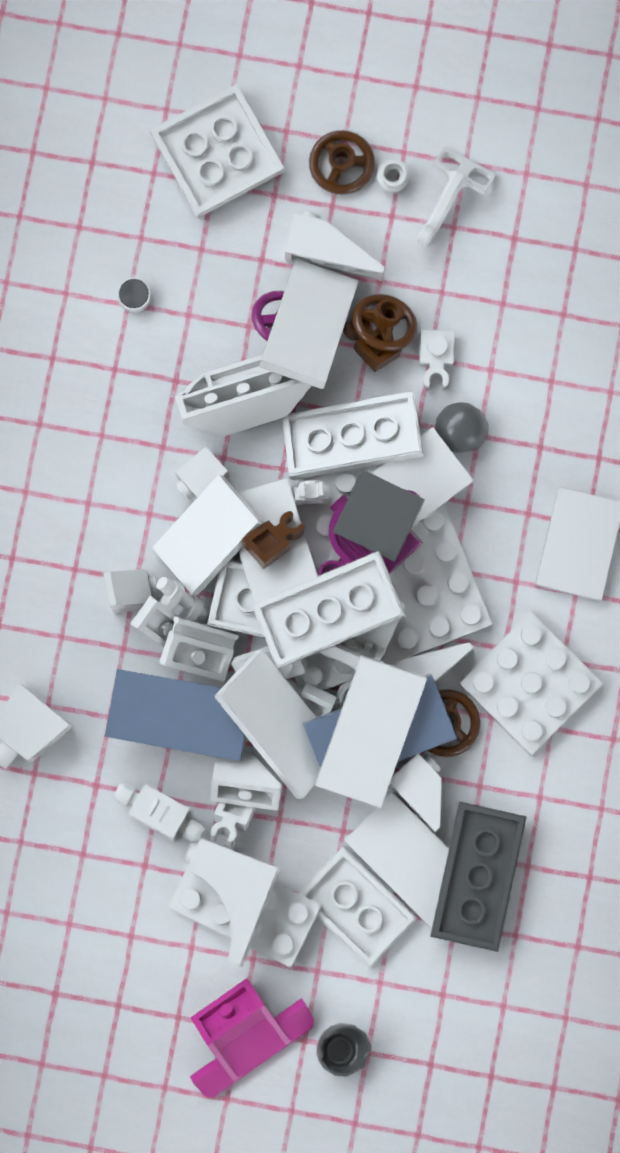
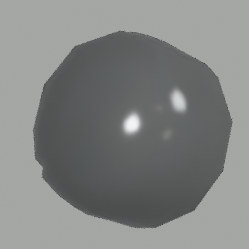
M458 402L450 404L436 418L435 430L452 452L476 451L488 437L489 424L484 413L470 403Z
M338 1023L327 1028L320 1036L316 1056L323 1069L332 1075L350 1076L365 1067L369 1052H371V1044L366 1033L355 1025Z

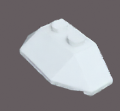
M260 355L202 373L187 386L184 392L177 394L175 399L183 424L224 437L287 417L312 385L260 368L259 364L263 356Z

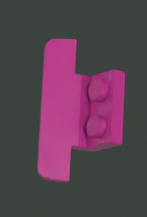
M246 978L190 1018L216 1058L192 1074L190 1079L204 1096L215 1097L313 1027L314 1018L303 999H299L273 1017L251 982Z

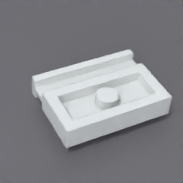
M174 616V625L172 631H169L159 663L167 667L224 682L234 653L233 646L235 640H238L239 635Z

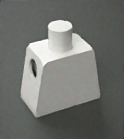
M20 683L16 686L0 714V739L2 740L0 744V766L4 769L11 764L18 754L28 762H33L72 728L67 721Z

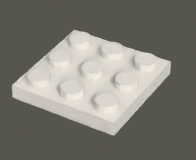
M237 84L150 130L153 140L197 218L285 172L284 166Z
M532 612L459 682V685L530 756L603 684Z

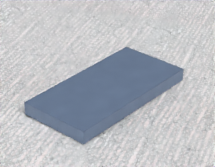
M117 669L104 737L241 761L245 734L214 697L222 687Z
M432 673L425 676L427 681L398 761L457 739ZM341 709L303 723L320 768Z

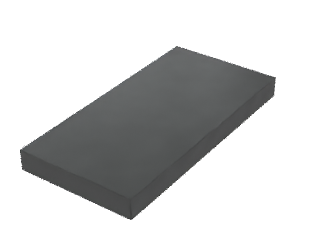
M459 801L430 937L498 952L527 816Z

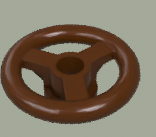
M347 130L332 131L322 136L314 144L309 156V169L313 179L321 188L333 194L345 195L360 190L372 177L375 167L374 153L368 142L360 135ZM334 141H350L361 149L363 155L355 156L351 146L345 143L335 144ZM324 148L329 152V164L332 167L328 179L322 175L319 168V157ZM345 157L348 162L341 165L336 162V159ZM352 167H364L361 176L354 182L345 185L337 184L342 173L347 172Z
M385 294L370 295L362 299L354 308L352 323L355 332L362 341L375 349L397 351L408 346L416 336L417 321L413 311L407 304L396 297ZM378 304L376 309H368V307ZM362 318L375 324L376 328L381 331L382 340L375 338L365 329ZM405 318L407 331L402 338L394 341L392 333L394 326L398 325L400 320Z
M451 689L438 690L441 699H447L445 709L448 717L453 720L452 727L459 744L451 747L436 746L427 751L441 757L457 756L467 751L475 743L480 732V715L476 705L465 694ZM457 702L469 714L470 730L468 735L460 729L461 717L455 710Z

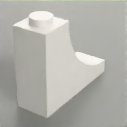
M200 838L198 844L192 843L188 850L185 862L190 865L187 871L205 880L221 898L231 925V946L226 962L242 967L280 869Z

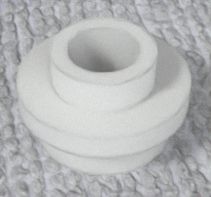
M387 160L380 165L377 171L379 186L390 193L404 190L410 180V171L406 164L400 160ZM395 172L400 178L396 182H391L388 180L387 175Z

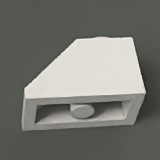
M146 569L103 573L109 606L115 614L139 610L150 596L153 598L159 597L156 577L149 578V573Z
M242 752L241 761L216 757L210 801L278 811L281 783L252 753Z
M417 754L391 778L389 785L434 833L440 828L442 778L437 773L441 768L429 755L422 758Z

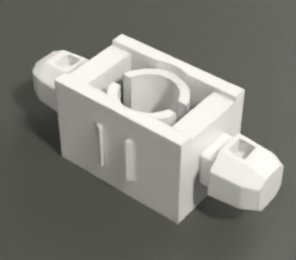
M121 783L114 797L124 806H132L128 813L130 818L172 841H175L180 832L183 834L182 838L191 842H199L205 829L193 819L191 821L187 820L190 808L144 784L140 793L136 792L137 788L129 784Z

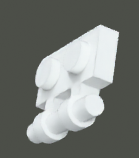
M166 577L160 578L156 585L163 592L161 600L158 602L150 596L130 623L162 647L165 646L169 631H172L174 616L195 622L197 617L200 620H205L210 614V610L204 606L202 599L195 595H189L185 592L183 585L175 580L170 581ZM177 604L182 606V612L179 616L172 612Z

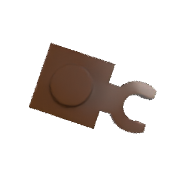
M362 318L365 329L375 338L382 340L381 331L378 329L373 331L370 327V322ZM349 320L345 322L343 333L349 339L356 340L353 349L374 372L400 356L402 349L382 351L367 345L357 335L352 323Z
M292 511L284 513L280 517L277 526H274L268 520L242 539V546L263 569L290 550L291 544L288 540H297L304 534L305 525L303 523L296 528L287 526L293 520Z

